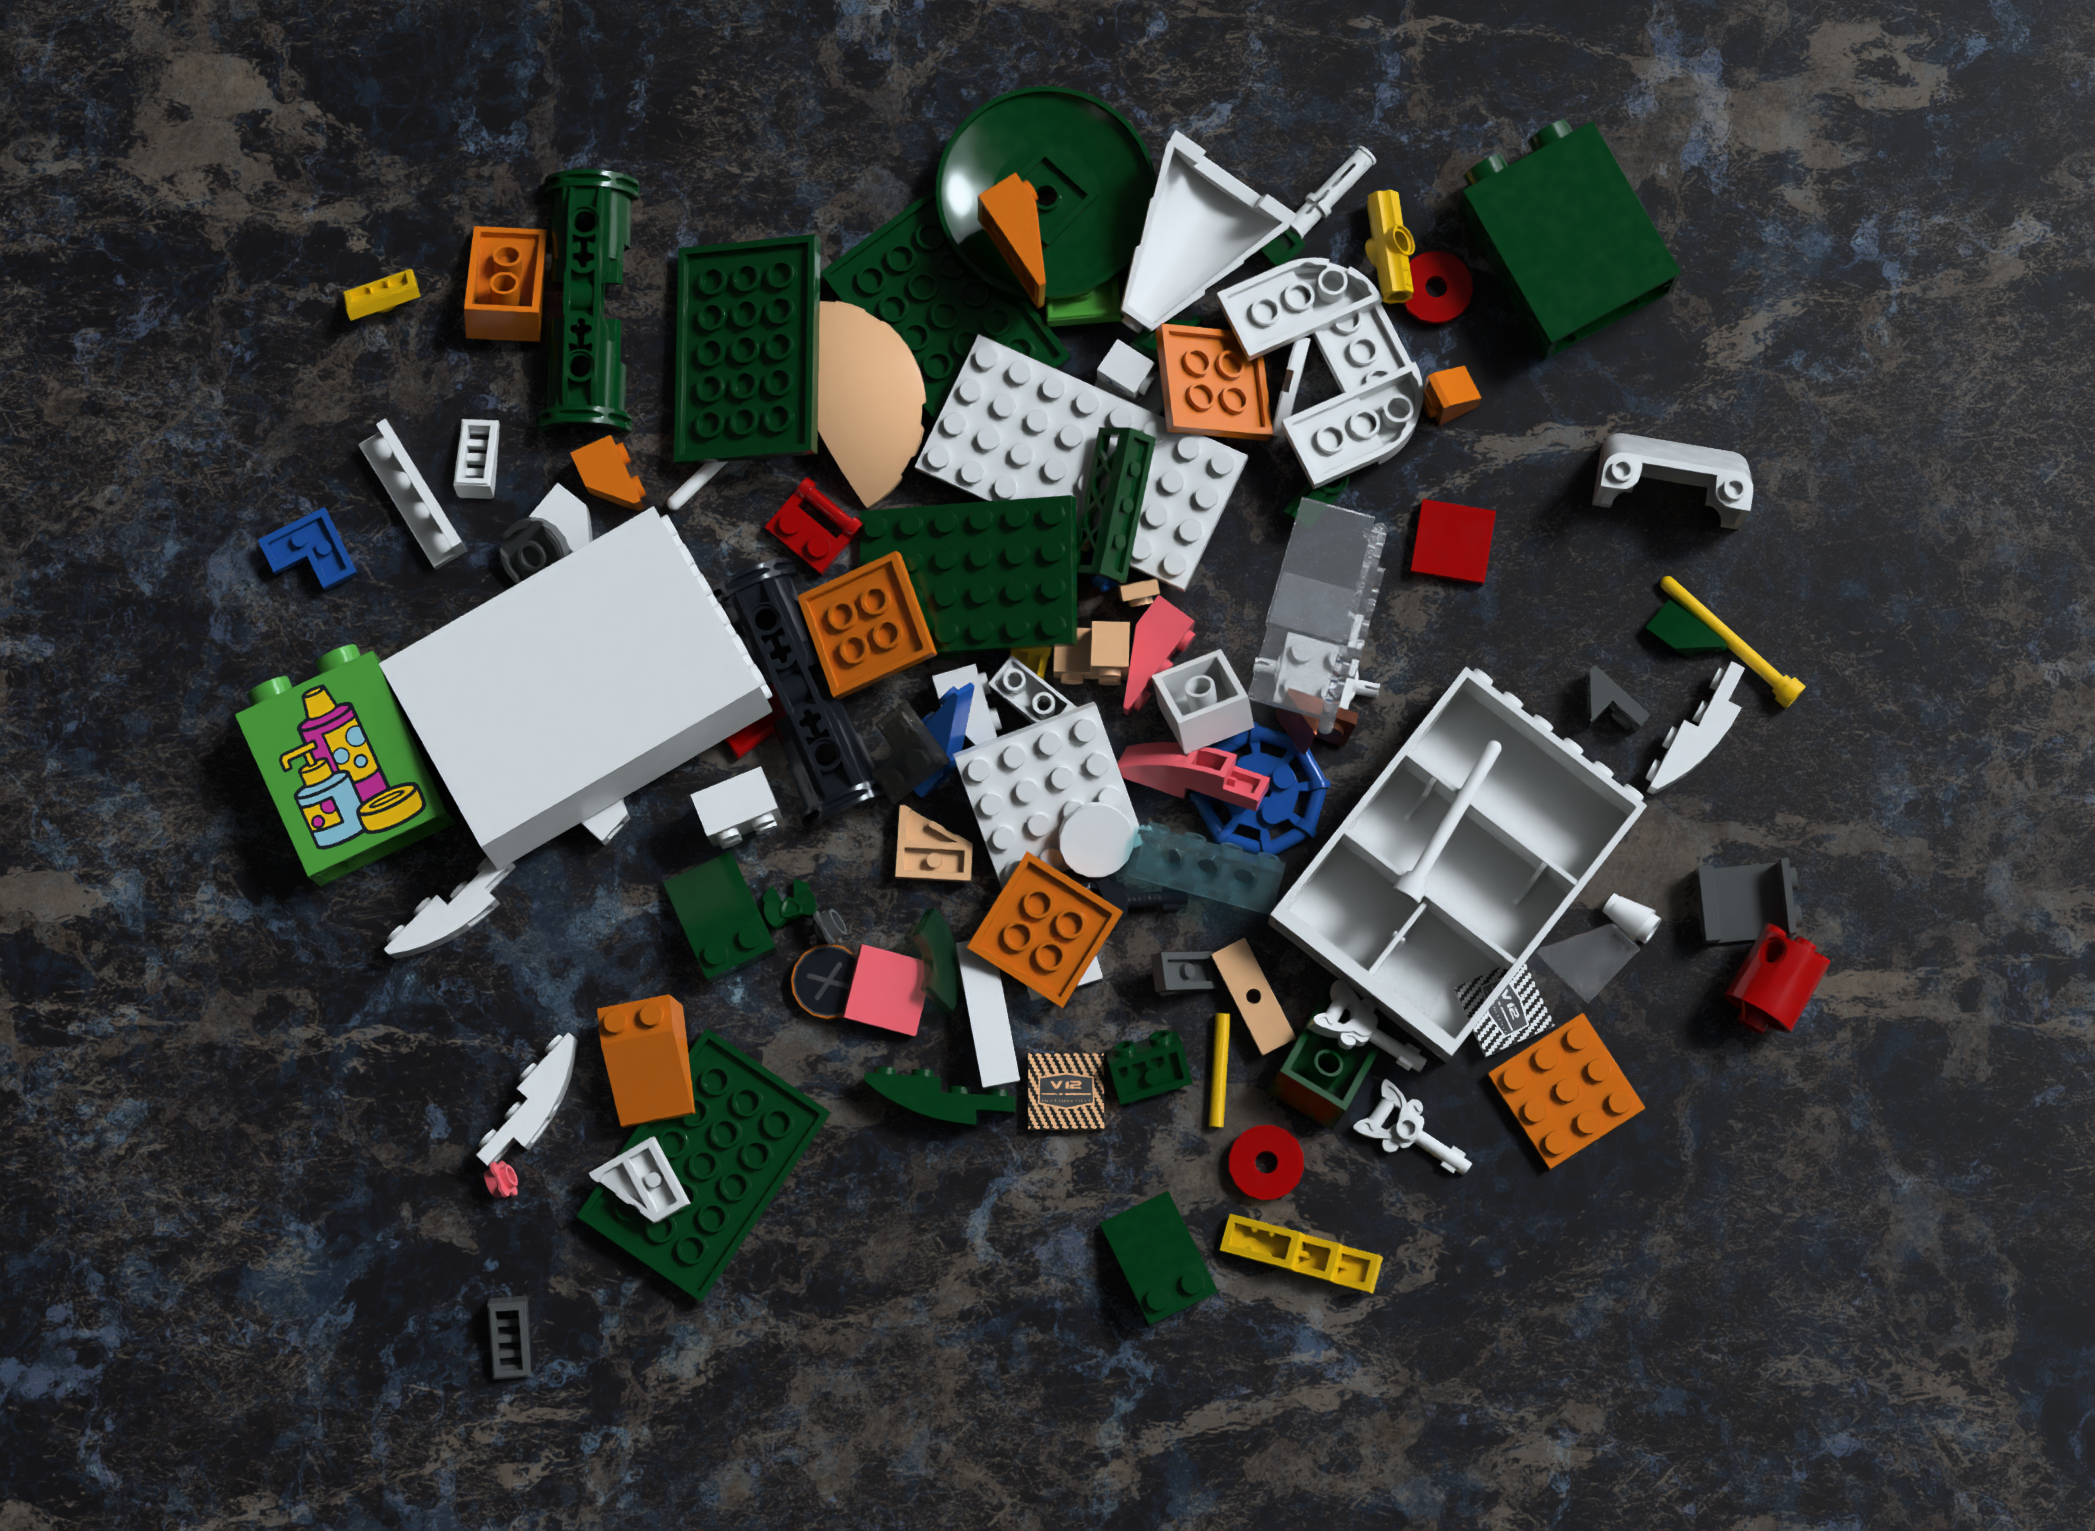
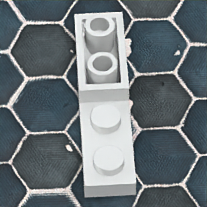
M1732 661L1726 670L1719 667L1709 688L1715 690L1710 702L1707 703L1702 700L1692 719L1698 725L1695 726L1684 720L1679 729L1671 727L1662 744L1663 747L1668 749L1662 762L1655 759L1645 777L1646 780L1651 782L1646 792L1654 795L1679 781L1698 766L1720 742L1741 710V707L1728 700L1745 669L1744 667Z
M487 856L476 869L479 874L470 883L467 881L462 882L451 893L450 897L453 900L448 905L438 895L432 900L429 897L423 900L413 912L416 917L406 927L400 925L388 936L386 941L389 944L384 950L394 959L412 956L434 949L468 931L500 904L490 893L516 866L511 862L498 870Z
M569 1032L564 1037L561 1035L556 1036L546 1047L545 1052L548 1055L538 1066L532 1063L519 1077L522 1083L517 1089L528 1099L523 1104L520 1101L516 1102L505 1114L504 1118L507 1122L498 1132L492 1129L478 1144L481 1150L476 1156L487 1166L490 1167L492 1162L497 1163L517 1141L529 1150L554 1117L566 1093L576 1061L578 1040Z

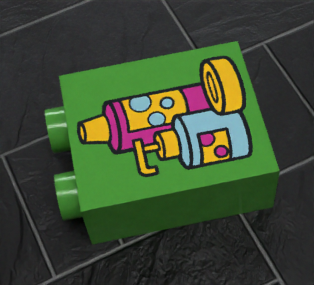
M354 644L337 648L320 657L315 662L320 675L295 687H292L287 676L277 677L254 687L247 693L252 707L235 714L307 876L320 887L457 823L415 730L379 666V663L382 661L373 651L360 655L357 646Z

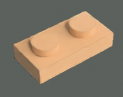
M1155 578L1117 586L1120 601H1129V606L1131 607L1153 603L1152 595L1160 594L1158 581Z

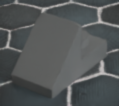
M1596 665L1589 670L1586 676L1588 727L1610 707L1614 711L1611 716L1619 725L1627 730L1631 727L1637 732L1646 723L1650 714Z
M1213 951L1160 952L1150 955L1155 992H1159L1160 996H1172L1218 989L1215 964L1211 957Z

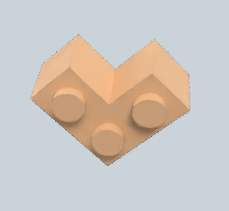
M1092 621V628H1077V646L1054 647V678H1061V683L1071 685L1083 684L1084 679H1099L1098 684L1108 686L1120 685L1121 680H1128L1130 622Z

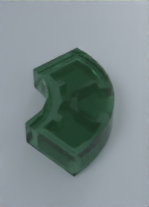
M934 907L925 910L912 938L920 949L924 962V980L921 990L943 1014L954 1011L958 1001L961 969L952 933L941 914Z

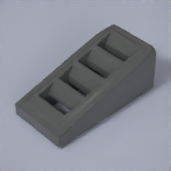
M527 1296L489 1299L487 1306L493 1379L531 1377ZM498 1311H519V1316L498 1317ZM520 1326V1332L499 1333V1327ZM521 1342V1348L500 1349L499 1343ZM522 1357V1364L501 1365L500 1358Z

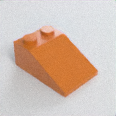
M1015 172L978 195L977 219L1039 309L1044 306L1046 280L1036 204L1038 196L1028 180L1022 182Z
M474 226L464 304L466 338L540 342L548 236L546 229Z
M668 994L598 1008L601 1047L621 1127L626 1128L695 1114L683 1005Z

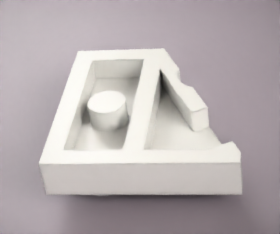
M650 1137L589 1173L592 1179L596 1182H601L616 1193V1196L627 1204H632L639 1209L641 1214L654 1223L662 1221L691 1204L655 1137Z

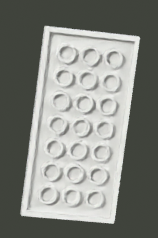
M978 334L921 452L915 469L984 501L1073 495L1076 497L1078 530L1099 427H1131L1156 438L1129 567L1185 592L1248 460V455L1204 435L1167 432L1166 419ZM1110 438L1107 452L1109 456L1115 451L1118 438ZM1108 474L1101 480V493L1108 486L1110 478ZM1100 510L1093 518V528L1100 523L1102 516Z

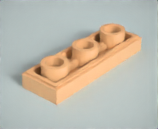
M1243 938L1211 954L1261 1055L1264 1056L1296 1040V1036L1246 939ZM1251 991L1257 992L1261 997V1000L1256 1004L1248 1002L1246 995Z

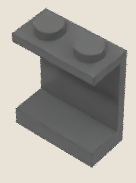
M1781 858L1777 863L1714 868L1713 865H1702L1694 870L1702 945L1755 941L1766 923H1771L1786 932L1785 937L1787 938L1793 937L1797 933V927L1802 926L1801 908L1799 904L1794 905L1792 891L1798 888L1797 872L1795 867H1790L1789 858Z

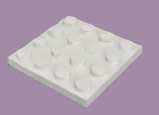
M1094 701L953 754L1002 890L1027 851L1060 872L1071 869L1066 864L1058 847V832L1064 818L1085 803L1104 802L1115 806L1130 823L1134 833L1133 845L1144 841Z

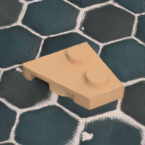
M900 805L896 879L971 883L973 843L912 811L906 805Z

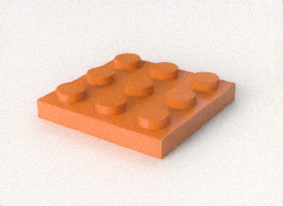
M1163 323L1155 329L1167 432L1267 441L1273 436L1263 355L1248 361L1232 330Z
M897 551L797 596L832 696L838 700L937 655L903 558Z
M1027 851L967 948L1063 1008L1123 911Z
M1581 1013L1487 1074L1548 1170L1554 1168L1645 1109V1106L1584 1013Z

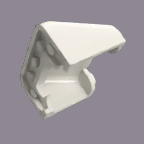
M1624 433L1611 435L1603 443L1600 451L1592 505L1610 508L1613 500L1623 492L1632 493L1634 485L1641 476L1706 487L1705 506L1713 507L1718 511L1721 517L1720 527L1739 530L1751 510L1753 484L1749 465L1746 459L1738 453Z

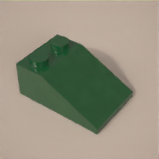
M732 851L663 882L691 947L710 984L778 953Z
M1327 988L1267 1092L1332 1131L1347 1110L1381 1048L1368 1040L1363 1046L1354 1045L1351 1049L1345 1050L1339 1046L1338 1038L1326 1037L1308 1029V1024L1317 1014L1325 1013L1332 1002L1330 989ZM1348 1009L1344 1010L1338 1020L1341 1024L1350 1021V1011ZM1378 1019L1376 1028L1388 1035L1392 1026Z
M1169 1191L1100 1223L1149 1327L1218 1294L1212 1277Z

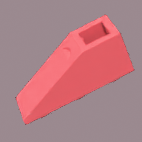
M1160 595L1156 597L1136 624L1123 713L1127 716L1133 709L1139 712L1149 700L1151 693L1147 690L1153 683L1152 675L1172 668L1174 664L1170 662V659L1178 649L1184 652L1196 636L1192 632L1195 621Z

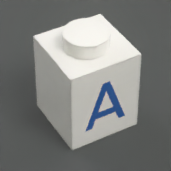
M1118 339L1097 368V378L1132 401H1135L1140 393L1145 396L1152 388L1157 377L1153 375L1155 371V363Z

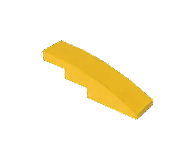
M1229 1214L1220 1251L1371 1294L1374 1292L1383 1257L1377 1254L1234 1214Z

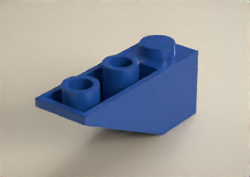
M971 682L960 689H957L955 686L950 688L938 701L942 705L936 713L934 711L930 712L917 725L921 730L915 738L910 736L896 750L899 757L890 767L921 798L939 788L957 767L953 754L962 751L975 687Z

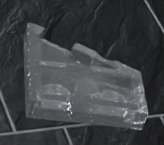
M1610 923L1587 933H1581L1561 942L1541 947L1535 952V955L1588 1004L1641 948L1618 926Z
M1388 934L1369 969L1391 943V935ZM1404 943L1401 948H1395L1374 976L1428 1018L1454 970Z

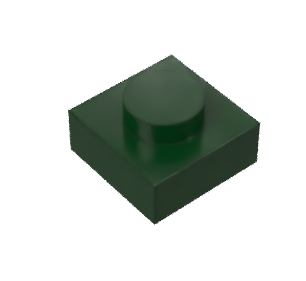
M1289 227L1260 248L1258 252L1275 268L1293 261L1306 249V244Z

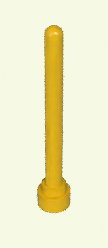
M1665 576L1661 579L1660 586L1693 617L1720 637L1730 650L1773 687L1772 692L1776 695L1775 700L1785 709L1804 691L1806 686L1796 677L1793 679L1788 675L1783 677L1671 576Z

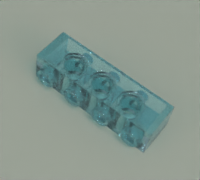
M1150 822L1148 825H1140L1126 876L1270 915L1275 907L1286 863L1280 862L1277 856L1270 853L1259 852L1257 855L1243 852L1241 846L1233 843L1223 842L1221 845L1210 843L1200 834L1186 832L1184 835L1170 832V828L1166 825ZM1167 849L1174 850L1179 854L1181 860L1175 863L1167 862L1162 857L1161 852ZM1203 859L1211 860L1215 863L1217 870L1211 873L1204 872L1199 868L1198 862ZM1245 869L1252 874L1253 880L1246 883L1240 882L1236 879L1234 872Z

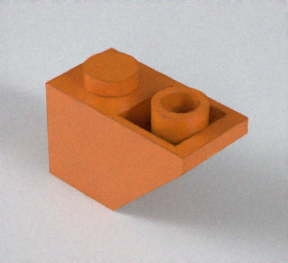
M1465 366L1434 372L1426 378L1422 406L1429 418L1435 417L1439 426L1479 407L1481 396Z
M609 435L570 453L589 494L635 511L644 509L640 498L646 496V493L638 475L630 477L625 465L631 463V460L623 442L616 445L612 436Z

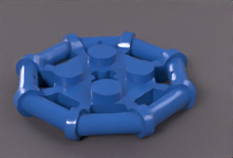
M1253 722L1255 728L1206 747L1232 752L1250 742L1251 754L1241 757L1236 761L1235 766L1270 777L1268 791H1271L1270 797H1263L1255 812L1197 791H1193L1189 795L1190 802L1195 804L1211 833L1215 846L1218 848L1224 846L1261 857L1263 861H1271V857L1307 838L1313 839L1317 834L1315 829L1328 789H1331L1330 780H1326L1310 749H1308L1306 755H1303L1288 734L1257 725V722ZM1260 741L1288 750L1282 759L1261 753ZM1296 757L1310 781L1298 783L1293 770L1289 766ZM1299 793H1310L1304 817L1301 818L1293 813ZM1222 801L1227 808L1231 820L1225 826H1223L1211 803ZM1289 821L1294 829L1270 841L1269 830L1274 826ZM1238 825L1259 831L1260 841L1233 833Z

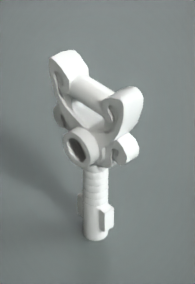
M1337 980L1332 984L1330 989L1332 1002L1325 1013L1317 1014L1308 1024V1029L1326 1037L1338 1038L1339 1046L1345 1050L1351 1049L1354 1045L1363 1046L1369 1040L1396 1057V1063L1408 1071L1411 1067L1418 1072L1422 1070L1427 1059L1419 1055L1421 1050L1410 1043L1404 1046L1376 1028L1378 1018L1373 1014L1375 1005L1370 999L1360 1001L1357 994L1342 980ZM1348 1009L1350 1011V1021L1345 1024L1339 1023L1338 1020L1344 1010Z
M1384 1079L1380 1089L1381 1100L1370 1117L1358 1121L1353 1126V1129L1360 1135L1372 1139H1383L1382 1147L1388 1153L1395 1152L1399 1146L1403 1149L1408 1148L1414 1142L1441 1160L1442 1164L1440 1166L1452 1174L1456 1170L1464 1176L1472 1165L1470 1161L1464 1158L1466 1153L1455 1146L1449 1149V1147L1422 1130L1424 1118L1420 1116L1423 1111L1422 1103L1416 1099H1412L1407 1103L1399 1089L1389 1080ZM1394 1106L1399 1109L1398 1122L1387 1130L1383 1129L1381 1126Z

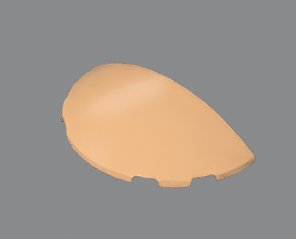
M820 301L818 431L848 482L866 508L870 509L896 488L903 479L901 474L909 460L918 453L924 433V428L921 425L922 405L926 403L924 383L915 357L908 345L888 323L878 320L876 317L865 312V309L839 301Z

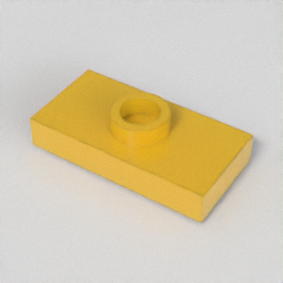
M412 269L344 291L343 293L350 321L375 312L390 311L398 304L421 297Z

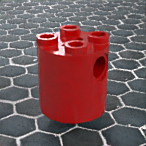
M1766 923L1724 997L1741 1010L1736 1020L1751 1031L1763 1035L1766 1030L1775 1029L1789 1034L1827 971L1831 961L1820 953L1815 952L1817 946L1800 936H1797L1793 941L1785 937L1786 932L1771 923Z

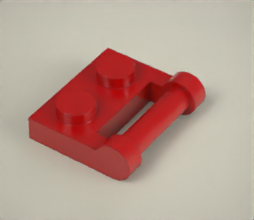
M807 477L766 524L765 529L818 574L823 576L860 533L863 523L857 517L852 519L818 491L816 489L817 484ZM806 500L838 525L843 530L838 538H835L799 507Z

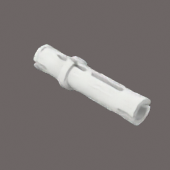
M1360 145L1315 193L1310 192L1305 197L1306 203L1295 213L1297 217L1289 226L1300 239L1304 237L1321 217L1326 219L1331 213L1330 208L1376 163L1373 154Z

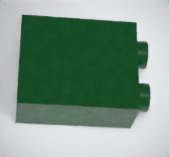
M1566 119L1556 121L1538 131L1528 140V144L1533 151L1528 156L1508 166L1502 154H1496L1479 162L1463 176L1469 187L1462 192L1458 212L1544 360L1555 356L1674 291L1682 273L1593 121L1572 131Z

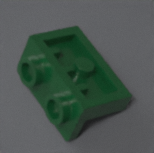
M1160 1030L1150 1034L1148 1039L1138 1042L1122 1041L1115 1044L1112 1049L1105 1051L1120 1105L1193 1084L1184 1048L1177 1031Z

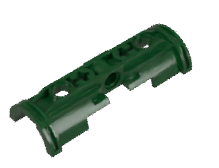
M575 169L550 174L544 180V198H551V284H564V316L562 318H552L549 322L548 361L545 366L544 409L536 414V432H549L551 428L564 424H597V426L608 427L619 433H632V416L625 412L627 366L620 362L621 320L604 319L605 285H623L624 248L630 249L632 199H639L640 183L629 175L606 170ZM583 214L592 215L596 219L595 227L586 233L578 231L575 228V222L579 216ZM580 241L587 242L588 254L591 258H594L593 261H588L587 267L584 268L580 266L579 261L575 260V258H580L582 255ZM580 323H585L587 329L592 330L591 333H586L584 336V346L586 349L592 348L591 352L579 349V339L576 333H572V330L579 329ZM578 358H585L591 363L590 372L583 377L574 376L570 372L572 362Z

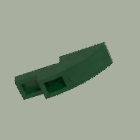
M874 1067L873 1073H864L865 1083L882 1097L907 1111L934 1121L977 1128L978 1113L1015 1115L1016 1097L1008 1096L1009 1090L987 1088L986 1095L970 1094V1087L948 1086V1093L941 1092V1077H934V1070L911 1069V1075H896V1068Z

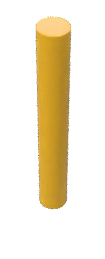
M1225 1013L1215 1014L1208 1126L1213 1128H1224L1230 1014Z

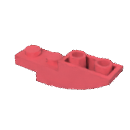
M1154 742L1127 746L1117 763L1122 778L1180 798H1184L1188 789L1255 812L1265 796L1270 782V777L1235 766L1236 754L1211 747H1203L1184 754L1178 742Z

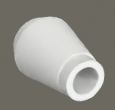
M1615 893L1609 898L1602 911L1634 942L1639 940L1644 944L1650 940L1661 922V918L1655 915V910L1622 896L1620 897Z

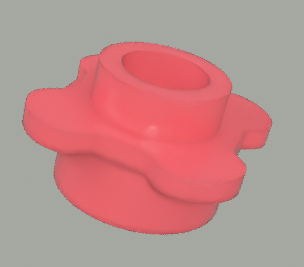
M500 1161L498 1164L492 1162L490 1169L484 1173L485 1182L491 1194L495 1198L502 1196L506 1198L509 1194L511 1196L517 1195L516 1186L518 1185V1179L513 1168L504 1161Z

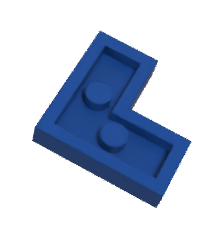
M325 507L258 539L275 575L308 559L325 591L359 575Z

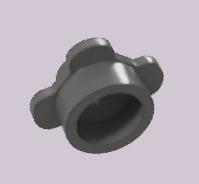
M834 909L813 913L816 921L813 926L818 937L830 945L835 943L840 945L842 943L841 937L847 934L846 926L840 915Z

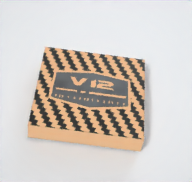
M1028 1053V1130H1104V1053Z

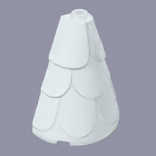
M1175 130L1165 147L1153 197L1149 200L1140 243L1133 251L1119 310L1124 315L1122 322L1137 333H1140L1142 329L1153 331L1161 323L1166 322L1205 295V289L1244 264L1245 259L1287 230L1290 223L1297 217V214L1270 195L1260 196L1203 156L1206 151L1177 130Z

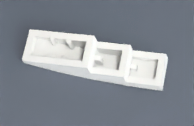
M970 941L956 943L982 1087L985 1089L1020 1082L999 967L968 949L967 946Z

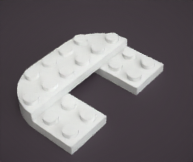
M1303 258L1287 262L1222 290L1216 295V299L1248 361L1312 334L1342 394L1283 419L1281 422V427L1313 489L1372 463L1378 462L1380 465L1396 455L1412 436L1423 402V384L1416 362H1411L1381 304L1382 296L1370 280L1352 267L1347 269L1340 265L1329 263L1330 259Z

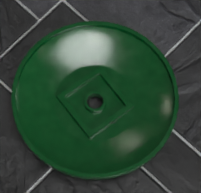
M1057 86L1027 87L1002 94L986 102L970 114L956 129L943 152L938 167L936 179L937 212L941 227L951 248L959 259L979 278L1007 293L1030 298L977 219L978 195L1015 172L1022 182L1028 180L1037 194L1040 191L1049 190L1057 198L1055 203L1050 206H1042L1036 201L1046 280L1045 299L1069 298L1092 291L1115 278L1131 263L1134 248L1139 246L1149 200L1153 197L1155 190L1156 174L1151 156L1141 136L1132 124L1117 110L1094 96L1074 89Z

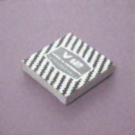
M1524 963L1472 1030L1485 1058L1555 1026L1526 963ZM1501 966L1453 989L1468 1022L1506 975L1508 970L1505 967Z

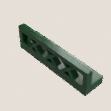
M1099 427L1077 530V575L1100 576L1116 583H1126L1156 441L1155 437L1131 427ZM1110 438H1118L1116 449L1109 456L1107 452ZM1108 474L1110 477L1108 486L1101 493V480ZM1100 510L1102 513L1100 523L1093 528V518ZM1093 546L1091 565H1084L1086 552Z

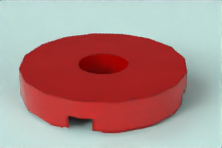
M1441 251L1425 252L1412 259L1409 264L1414 290L1413 298L1402 303L1407 313L1417 321L1425 324H1448L1459 318L1469 306L1473 292L1472 276L1466 265L1453 254ZM1431 280H1440L1445 284L1446 292L1440 297H1433L1427 293L1426 284Z
M1257 1125L1244 1131L1234 1142L1229 1154V1173L1235 1185L1246 1196L1260 1201L1276 1200L1289 1194L1299 1183L1304 1170V1155L1297 1139L1287 1130L1274 1125ZM1269 1152L1276 1157L1277 1167L1273 1172L1262 1173L1257 1169L1255 1160L1260 1153Z

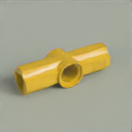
M1391 189L1375 191L1368 195V200L1366 201L1372 235L1365 244L1366 254L1370 262L1377 268L1382 301L1388 304L1404 303L1412 299V294L1414 293L1408 256L1414 253L1415 243L1410 231L1403 226L1398 192Z

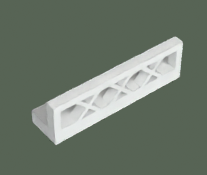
M384 419L376 424L380 432L358 445L431 564L437 570L467 552V549L387 420Z

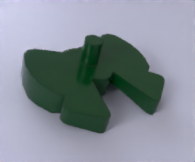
M794 879V898L786 897L783 902L773 886L765 893L762 898L765 903L764 915L768 925L773 930L779 929L787 921L799 919L800 917L814 919L813 913L818 911V906L808 883Z

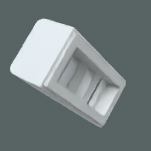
M462 419L453 484L458 497L494 498L499 421ZM470 435H489V439H470ZM469 450H487V454L469 453ZM468 464L485 465V469L468 468Z

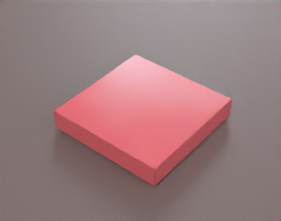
M860 944L841 1018L912 1037L916 1036L934 963Z

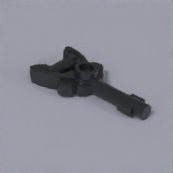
M1072 873L1068 876L1090 891L1099 892L1101 898L1122 910L1123 913L1119 920L1125 919L1130 907L1163 906V911L1178 910V905H1188L1187 890H1177V886H1162L1161 892L1127 893L1126 886L1122 882H1117V877L1114 873L1101 877L1100 880L1079 873ZM1119 920L1117 921L1112 931H1116L1118 929L1120 924Z

